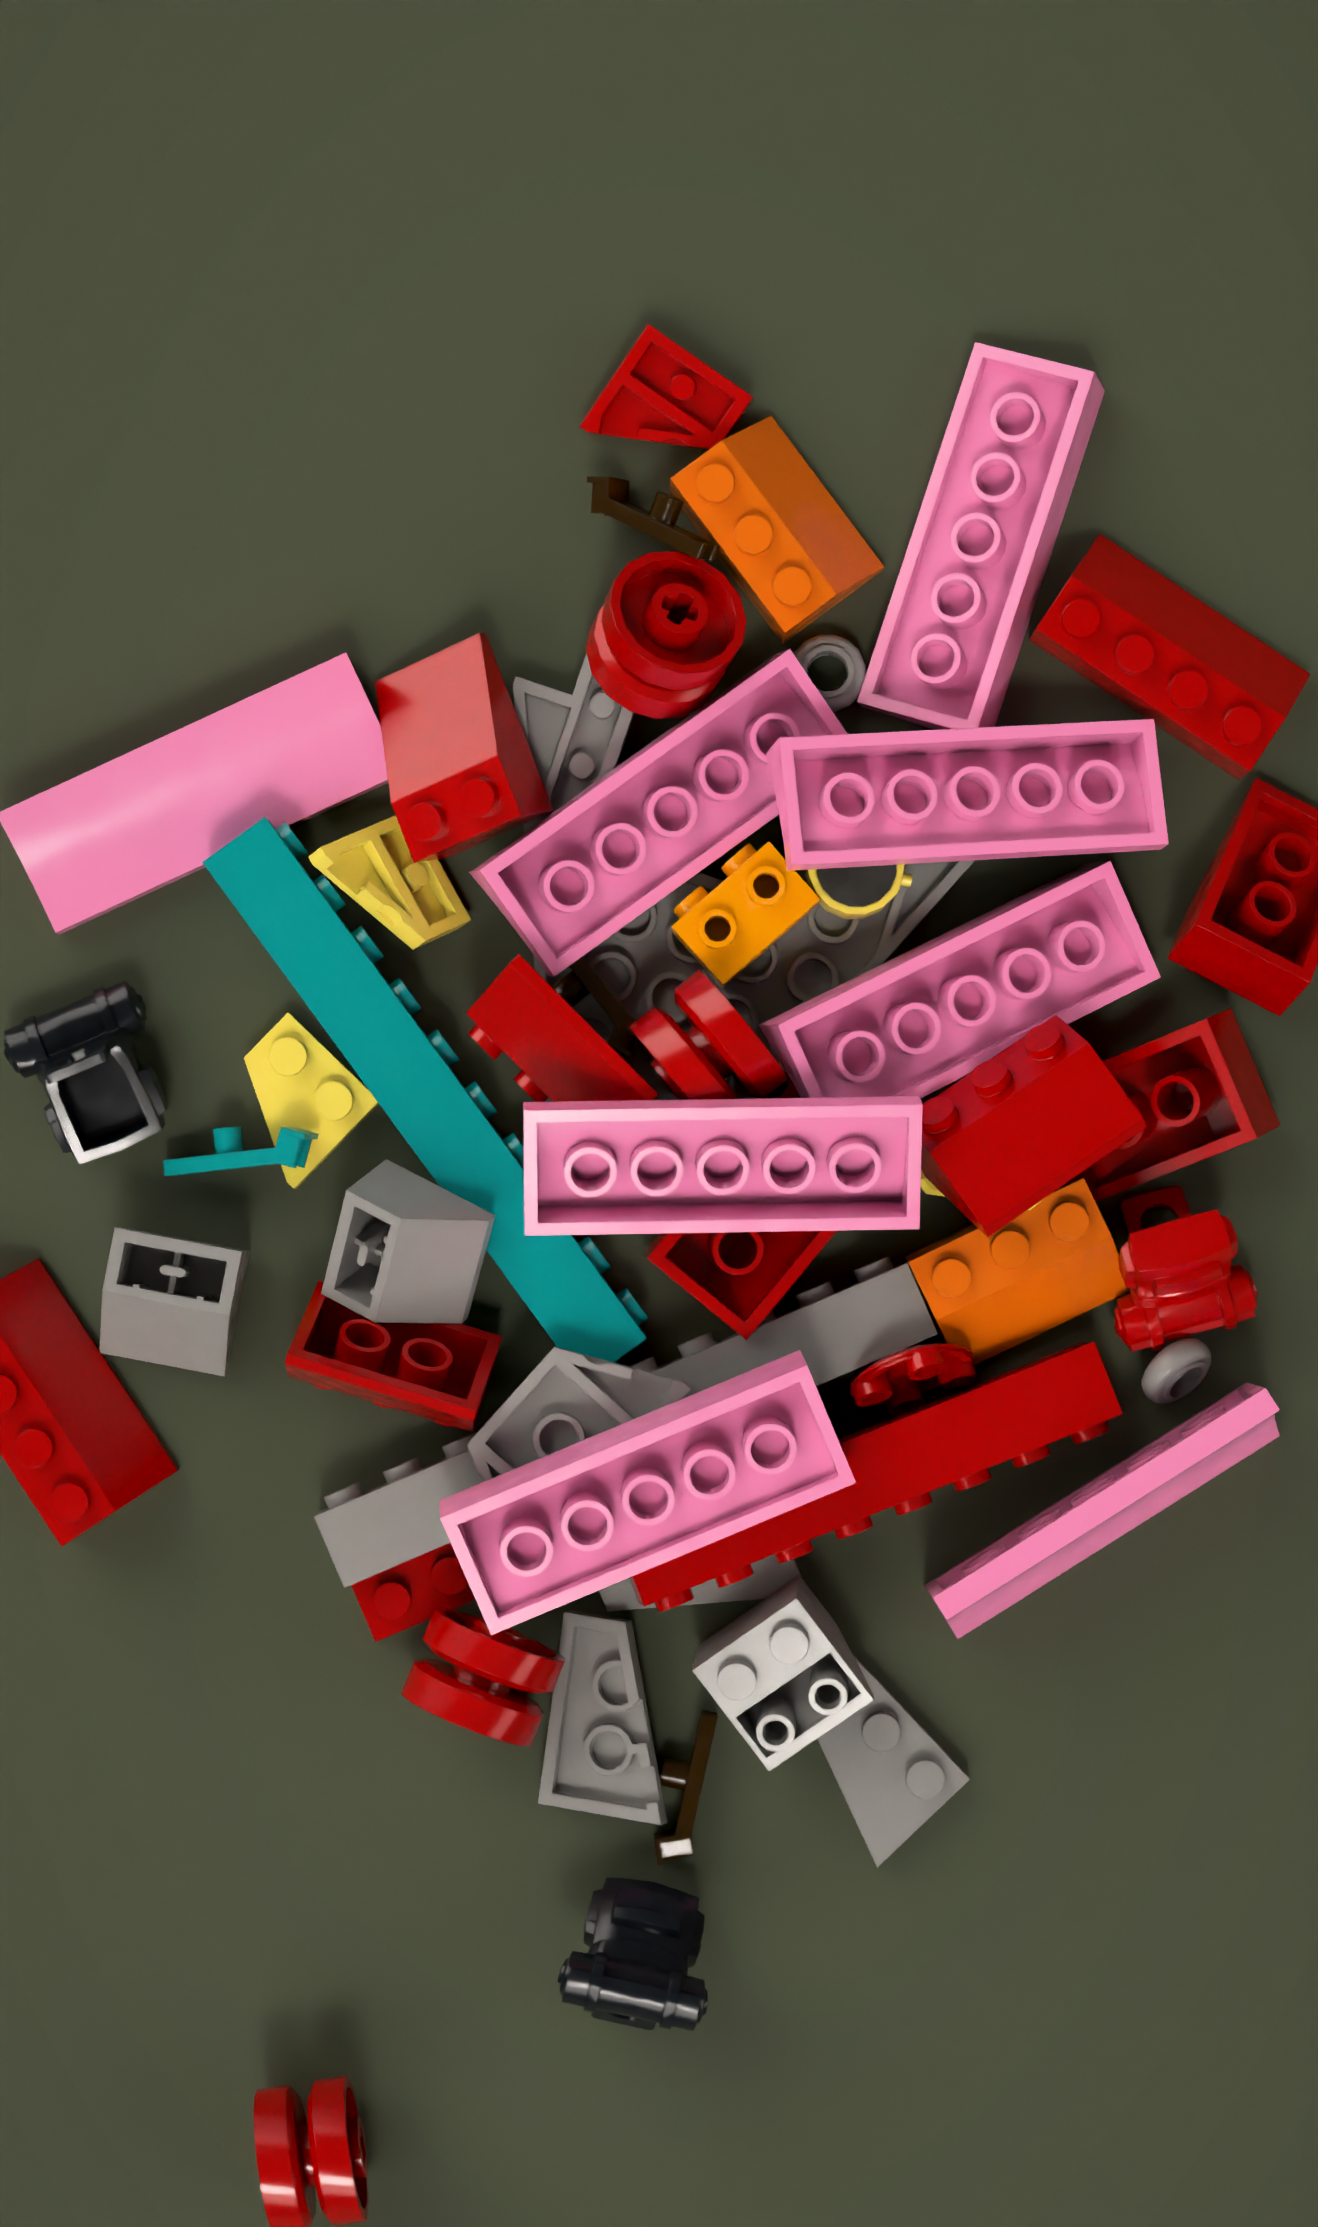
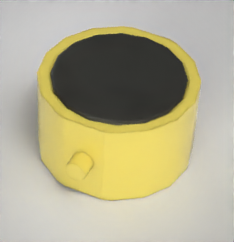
M905 864L806 870L805 873L807 885L820 898L818 904L826 912L843 919H863L880 912L895 897L901 885L911 886L913 875L903 873Z

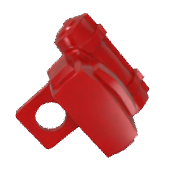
M1171 1186L1129 1198L1121 1203V1212L1129 1237L1128 1241L1120 1249L1118 1261L1121 1276L1125 1286L1130 1288V1294L1118 1298L1116 1301V1307L1114 1308V1330L1130 1352L1149 1347L1153 1351L1164 1348L1165 1342L1224 1326L1225 1330L1236 1328L1237 1322L1255 1317L1258 1298L1257 1286L1249 1272L1244 1270L1242 1265H1231L1232 1259L1238 1253V1239L1228 1217L1221 1216L1217 1209L1191 1215L1180 1186ZM1153 1207L1168 1208L1177 1218V1220L1144 1230L1141 1228L1140 1222L1143 1214Z

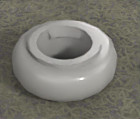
M817 635L805 640L794 651L793 654L808 676V669L811 663L821 656H833L844 664L847 679L844 680L843 685L839 689L834 691L818 689L833 712L849 707L859 697L866 675V664L860 651L849 640L837 635Z
M1183 1338L1165 1347L1152 1359L1143 1374L1141 1385L1144 1395L1158 1405L1170 1404L1185 1397L1200 1384L1211 1365L1210 1349L1196 1338Z

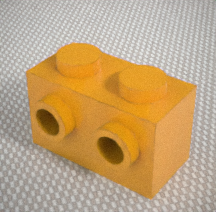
M769 841L758 851L748 843L721 867L728 877L714 890L708 893L701 885L673 909L679 920L671 926V932L721 988L733 980L816 907L820 901V898L796 871H787L786 860Z

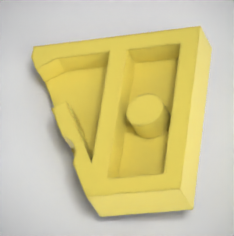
M396 815L321 846L308 856L315 868L412 950L456 931L471 921L439 860L413 862Z
M289 1012L244 1057L274 1146L276 1147L281 1127H298L319 1134L318 1139H312L305 1168L298 1166L292 1168L281 1165L287 1183L294 1189H297L379 1104L369 1089Z

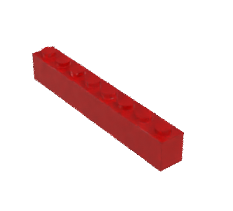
M1080 1342L838 1439L856 1481L855 1484L630 1577L629 1579L638 1602L644 1607L655 1603L658 1612L677 1607L694 1598L691 1590L694 1586L714 1578L718 1588L731 1585L754 1574L751 1563L774 1554L778 1564L793 1560L814 1550L811 1543L813 1538L833 1530L838 1540L855 1535L874 1526L870 1516L880 1511L894 1507L897 1516L912 1512L932 1503L933 1500L929 1492L953 1482L956 1492L990 1480L992 1476L989 1468L1009 1459H1012L1015 1468L1022 1467L1051 1455L1047 1445L1070 1435L1073 1443L1078 1444L1107 1433L1110 1430L1106 1420L1119 1416L1123 1412L1095 1342Z

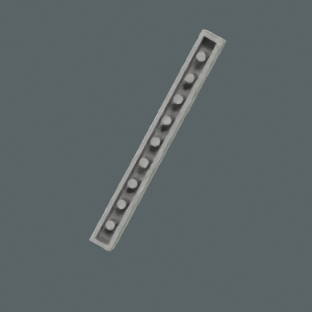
M886 1256L854 1270L858 1280L854 1284L834 1292L831 1282L828 1281L795 1295L799 1305L798 1308L779 1316H775L772 1309L748 1340H745L737 1333L717 1342L711 1331L678 1345L681 1358L658 1367L653 1356L628 1367L683 1381L691 1388L685 1396L688 1397L801 1350L814 1383L818 1386L935 1336L938 1333L908 1263L903 1262L893 1266L889 1256ZM477 1432L442 1446L446 1458L422 1468L419 1458L416 1457L384 1471L383 1475L387 1483L363 1493L360 1483L357 1482L324 1497L328 1508L320 1511L314 1518L344 1588L450 1543L440 1520L439 1500L483 1482L467 1446V1443Z

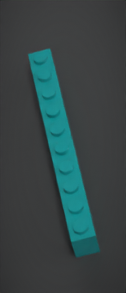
M264 817L203 861L204 866L437 1184L447 1191L496 1215L486 1250L555 1345L559 1348L615 1362L644 1341L647 1337L639 1325L649 1319V1317L627 1287L616 1294L608 1284L602 1273L611 1266L589 1236L579 1243L573 1235L525 1236L523 1216V1145L514 1133L502 1139L488 1120V1118L498 1112L476 1081L465 1088L450 1068L460 1059L438 1029L427 1036L412 1015L422 1009V1007L400 977L391 984L384 978L374 964L383 958L384 955L362 925L351 932L343 922L337 911L344 907L346 903L327 877L322 874L313 881L302 866L299 859L306 855L308 851L289 825L284 822L275 829L272 823Z

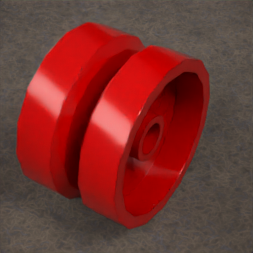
M677 551L650 552L629 562L614 580L605 597L604 605L598 611L589 630L586 653L593 677L606 695L630 712L654 719L683 717L703 707L716 690L726 673V668L732 662L743 643L747 619L740 595L723 573L703 559L700 560Z
M700 970L696 971L674 989L675 1004L692 1026L687 1032H684L665 1010L657 1007H652L628 1027L653 1061L649 1063L678 1100L738 1099L724 1080L730 1074L755 1098H765L788 1079L782 1067L718 988Z
M436 1607L423 1641L433 1653L448 1662L428 1658L415 1660L401 1695L423 1710L478 1734L519 1746H531L544 1712L537 1702L518 1690L536 1694L553 1692L565 1658L555 1650L511 1627L491 1635L483 1617L473 1616L450 1608Z
M344 2075L315 2080L308 2094L307 2119L301 2097L289 2084L257 2089L254 2096L253 2110L254 2139L261 2193L270 2227H310L316 2214V2190L323 2215L333 2226L367 2221L369 2212L367 2149L363 2125L349 2077Z

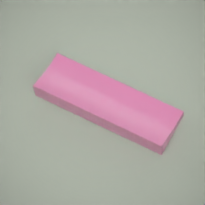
M975 342L857 703L862 708L906 720L933 730L995 727L1105 393V389L1094 371Z
M791 649L784 650L772 655L705 703L703 707L695 710L469 873L510 922L548 976L555 977L779 815L766 753L779 737L847 734V732Z
M345 652L0 811V822L27 872L55 933L60 935L205 868L202 863L264 817L272 823L275 829L284 822L292 828L387 784L388 777L381 725L355 668Z
M1154 719L779 737L766 753L779 811L787 871L1161 850L1169 844Z
M1111 861L1086 863L758 1026L784 1066L801 1098L920 1096V1098H923L970 1074L978 1065L989 1061L1024 1037L1032 1028L1043 1024L1054 1015H1057L1066 1024H1069L1161 978Z
M920 1096L523 1102V1216L525 1236L920 1229L923 1114Z
M798 1350L439 1500V1511L443 1527L490 1634L493 1635L855 1484L856 1481L801 1350Z
M1247 1382L925 1584L926 1590L957 1639L961 1638L1280 1437L1275 1421V1413L1280 1409L1265 1387Z

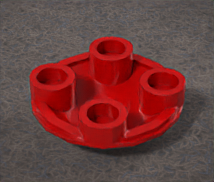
M945 1343L924 1344L906 1348L883 1357L862 1371L851 1383L850 1394L854 1397L857 1406L865 1407L885 1404L889 1415H900L925 1404L923 1395L940 1388L952 1390L972 1383L977 1378L972 1361L973 1353L964 1345Z

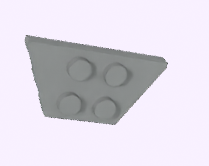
M554 1346L467 1443L477 1472L484 1482L681 1400L691 1388L683 1381Z

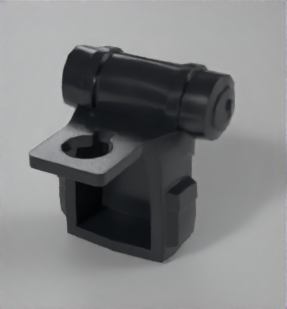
M127 981L107 989L106 987L98 988L93 991L94 994L39 1017L31 1016L23 1019L22 1024L4 1031V1054L16 1073H20L24 1078L37 1075L50 1101L44 1107L46 1121L50 1125L63 1153L72 1152L79 1164L121 1151L161 1131L165 1126L163 1112L168 1109V1104L151 1064L140 1063L135 1052L136 1047L132 1037L133 1034L145 1029V1020L147 1019L145 1003L142 996L138 995Z
M606 1878L603 1888L593 1892L587 1919L584 1924V1944L590 1947L588 1953L572 1951L569 1958L565 1959L560 1968L557 1982L560 1983L562 2002L584 2007L583 2011L592 2012L591 2016L596 2019L641 2029L653 2030L655 2024L659 2023L660 2028L670 2030L671 2027L693 2031L696 2025L700 2023L702 2016L706 2014L708 2007L707 1989H705V1981L688 1976V1968L695 1965L700 1953V1943L704 1931L705 1915L698 1911L699 1898L655 1882L625 1878Z

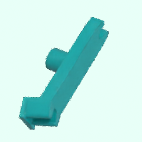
M241 1126L213 1129L215 1154L163 1160L164 1176H179L277 1164L296 1168V1166L305 1168L312 1139H318L319 1134L298 1127H281L276 1147L244 1151Z

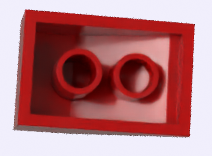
M478 633L375 681L391 804L414 863L449 858L554 812L486 633Z
M1256 777L1251 783L1186 911L1167 958L1258 1006L1281 1016L1310 984L1318 964V809Z
M1231 1008L1103 1061L1140 1112L1147 1127L1078 1175L1085 1179L1095 1202L1255 1140L1281 1126Z

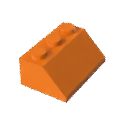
M772 416L721 440L670 478V494L684 501L682 510L702 537L720 547L717 557L782 644L885 568Z
M1080 1175L1068 1181L1044 1198L1033 1209L1025 1211L989 1237L975 1224H972L905 1256L946 1343L964 1345L973 1353V1365L983 1362L1130 1291V1288L1125 1286L1119 1270L1118 1258L1120 1255L1085 1179Z

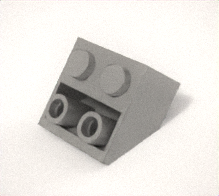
M385 1159L346 1190L321 1294L375 1323L462 1324L468 1318L496 1215Z
M114 1227L102 1290L99 1353L225 1377L227 1375L250 1251L127 1227Z
M800 1575L697 1645L692 1668L693 1673L768 1771L786 1761L874 1700V1695L838 1625Z

